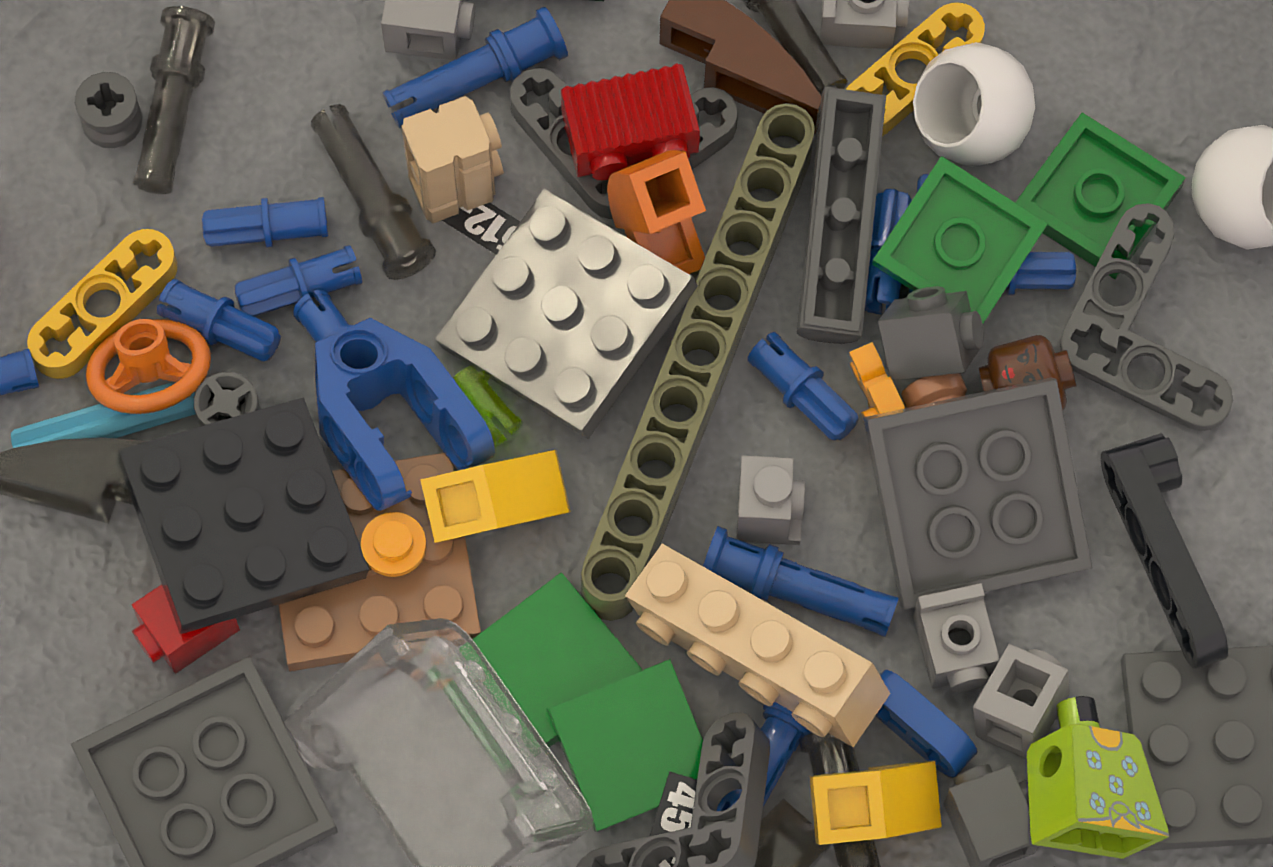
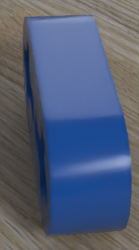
M884 670L880 676L891 694L875 716L926 761H935L937 770L949 777H956L977 754V748L973 741L957 724L902 677L892 671Z

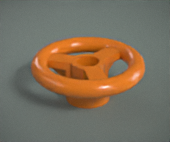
M169 319L134 320L109 335L94 350L86 368L87 386L93 397L100 404L114 411L126 414L158 412L182 402L198 389L210 369V348L203 335L186 324ZM167 338L180 341L190 349L192 354L191 364L180 362L170 355ZM118 354L120 363L113 376L105 379L108 363ZM159 379L176 382L163 390L150 394H124L139 383H150Z

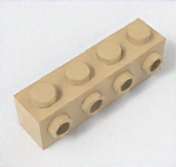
M663 543L625 595L640 616L636 625L649 637L665 646H668L671 641L687 650V655L696 664L716 676H719L723 671L740 681L738 683L739 686L759 702L767 706H772L774 702L792 711V717L799 724L820 737H825L829 733L854 747L891 694L874 664Z

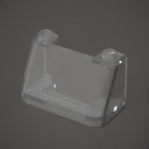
M437 618L387 625L284 721L296 740V747L300 756L309 765L316 769L324 768L334 772L349 770L414 867H541L572 845L593 826L594 819L591 809L575 784L473 639L460 626L448 619Z

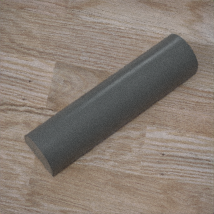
M826 86L822 91L797 323V334L808 340L845 344L856 342L862 337L886 95Z

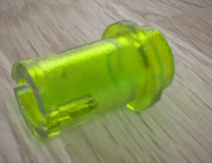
M470 365L453 377L486 422L493 438L494 447L501 445L507 439L491 421L493 417H497L511 435L521 427L523 421L520 417L512 412L487 383L490 379V375L487 372H478L473 365Z

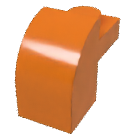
M668 150L611 174L608 179L607 191L615 227L624 229L628 239L684 272L691 274L700 270L705 260V255L691 217L705 212L706 209L686 151Z

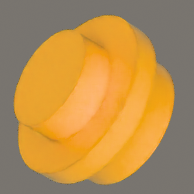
M388 512L375 517L365 527L361 537V550L367 565L372 570L384 576L398 577L412 572L422 562L426 552V537L421 525L411 516L400 512Z

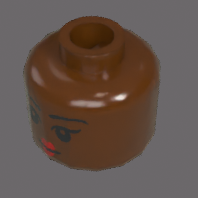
M1035 335L995 346L988 353V365L979 367L984 391L1050 377L1057 379L1062 410L1066 408L1067 403L1065 389L1077 386L1067 350L1055 353L1051 342L1042 335Z

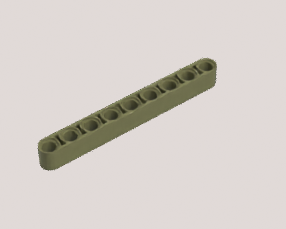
M786 103L775 105L765 112L759 122L697 277L696 283L698 287L687 302L583 562L581 594L600 619L609 621L622 619L634 609L625 595L660 547L810 165L815 126L808 112L797 105ZM779 136H789L797 140L799 144L792 148H781L771 140ZM765 188L774 191L779 197L773 201L764 202L753 198L750 193L756 189ZM744 241L753 244L758 251L752 255L742 256L732 252L728 246L735 242ZM725 295L734 299L737 305L723 311L714 309L706 301L713 296ZM702 349L712 353L716 359L708 365L698 366L688 362L684 356L692 350ZM680 404L690 408L694 415L686 421L676 422L666 418L662 411L670 405ZM660 460L667 463L672 471L665 477L655 479L644 475L639 468L647 461ZM636 516L646 520L650 528L642 535L630 536L622 533L616 525L625 517ZM614 573L623 577L628 584L619 593L606 594L599 591L593 583L602 574Z

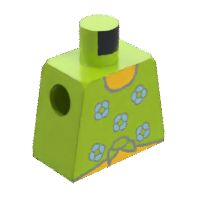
M1078 696L1059 702L1056 705L1060 729L1033 742L1027 750L1029 817L1032 845L1124 859L1168 838V827L1140 740L1134 734L1100 728L1096 702L1092 697Z

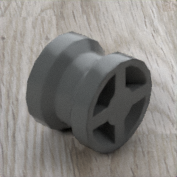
M101 72L91 75L81 83L76 91L74 103L84 134L88 139L102 148L121 147L135 139L141 130L143 116L134 86L129 80L115 72ZM105 102L106 107L100 110V106Z
M219 372L207 377L199 385L194 396V409L200 426L224 420L219 419V415L232 418L261 409L253 384L243 375L234 372Z

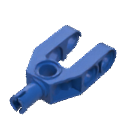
M324 290L313 291L314 297L320 304L319 307L316 306L309 294L304 295L297 302L293 310L294 317L304 326L315 341V382L319 434L374 509L383 511L410 498L412 494L411 490L406 492L403 477L398 466L384 447L383 434L378 427L371 430L358 412L374 408L390 395L400 394L457 469L462 470L475 467L494 457V442L486 422L429 347L372 318H368L355 325H349L332 302L330 295Z

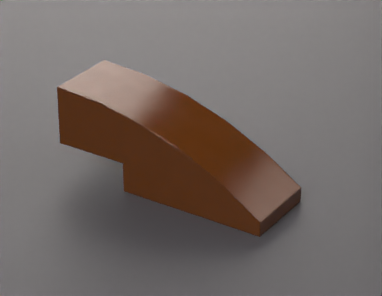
M725 0L668 1L660 16L659 44L704 63V88L714 87L724 90L732 96L734 101L764 114L775 105L785 103L797 105L806 110L812 117L815 126L814 135L816 134L819 124L821 95L804 70L775 38L748 15Z

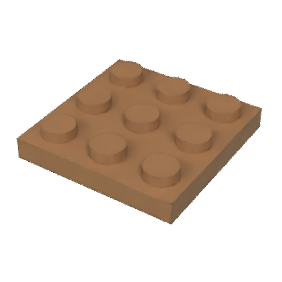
M445 453L395 460L394 462L403 477L406 492L411 490L412 494L410 498L383 511H377L372 507L345 469L332 471L360 547L362 533L371 520L384 513L400 512L411 516L421 525L426 537V552L419 566L406 575L388 577L375 572L368 566L369 571L366 579L280 604L279 611L289 671L466 643L481 633L465 536L438 543L434 542L420 479L454 472L453 464Z

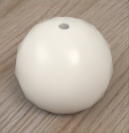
M976 42L946 49L928 63L918 80L913 106L915 122L925 144L940 157L943 156L947 160L973 167L1002 160L1020 147L1031 129L1035 111V99L1031 80L1020 62L1006 51Z
M1265 125L1228 130L1204 150L1196 163L1192 178V199L1197 214L1215 237L1244 249L1273 246V128Z

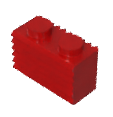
M676 63L672 67L663 66L659 70L652 68L647 72L639 71L634 75L627 73L623 77L614 76L610 80L603 78L598 82L578 83L574 87L565 86L561 89L562 117L577 177L592 174V177L596 180H608L611 174L668 150L686 151L688 159L690 154L699 152L700 130L682 64Z

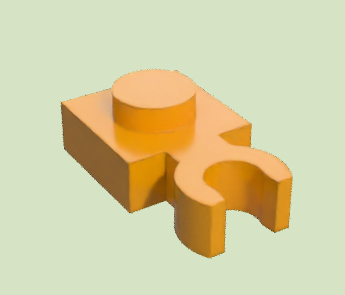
M873 342L850 351L849 355L852 360L850 367L868 400L869 409L861 412L862 418L905 409L891 377H888Z

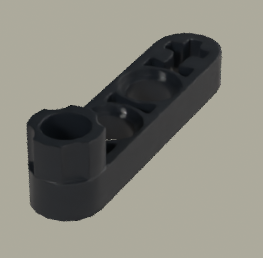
M1160 433L1102 451L1101 467L1109 493L1187 662L1192 668L1196 669L1226 659L1228 657V644L1223 625L1161 494L1179 488L1182 485V474L1178 463V456L1170 438H1165Z

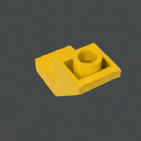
M557 450L488 463L420 479L435 543L571 512Z
M935 761L868 767V770L809 776L815 839L818 845L883 839L942 827Z

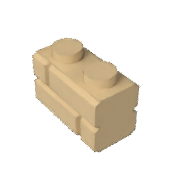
M467 96L439 105V112L437 113L428 109L403 119L401 127L408 178L426 220L436 223L459 214V207L463 206L468 211L493 202L495 195L494 177L502 175L504 172L497 149L502 148L501 140L489 112L479 115L473 99L470 100Z

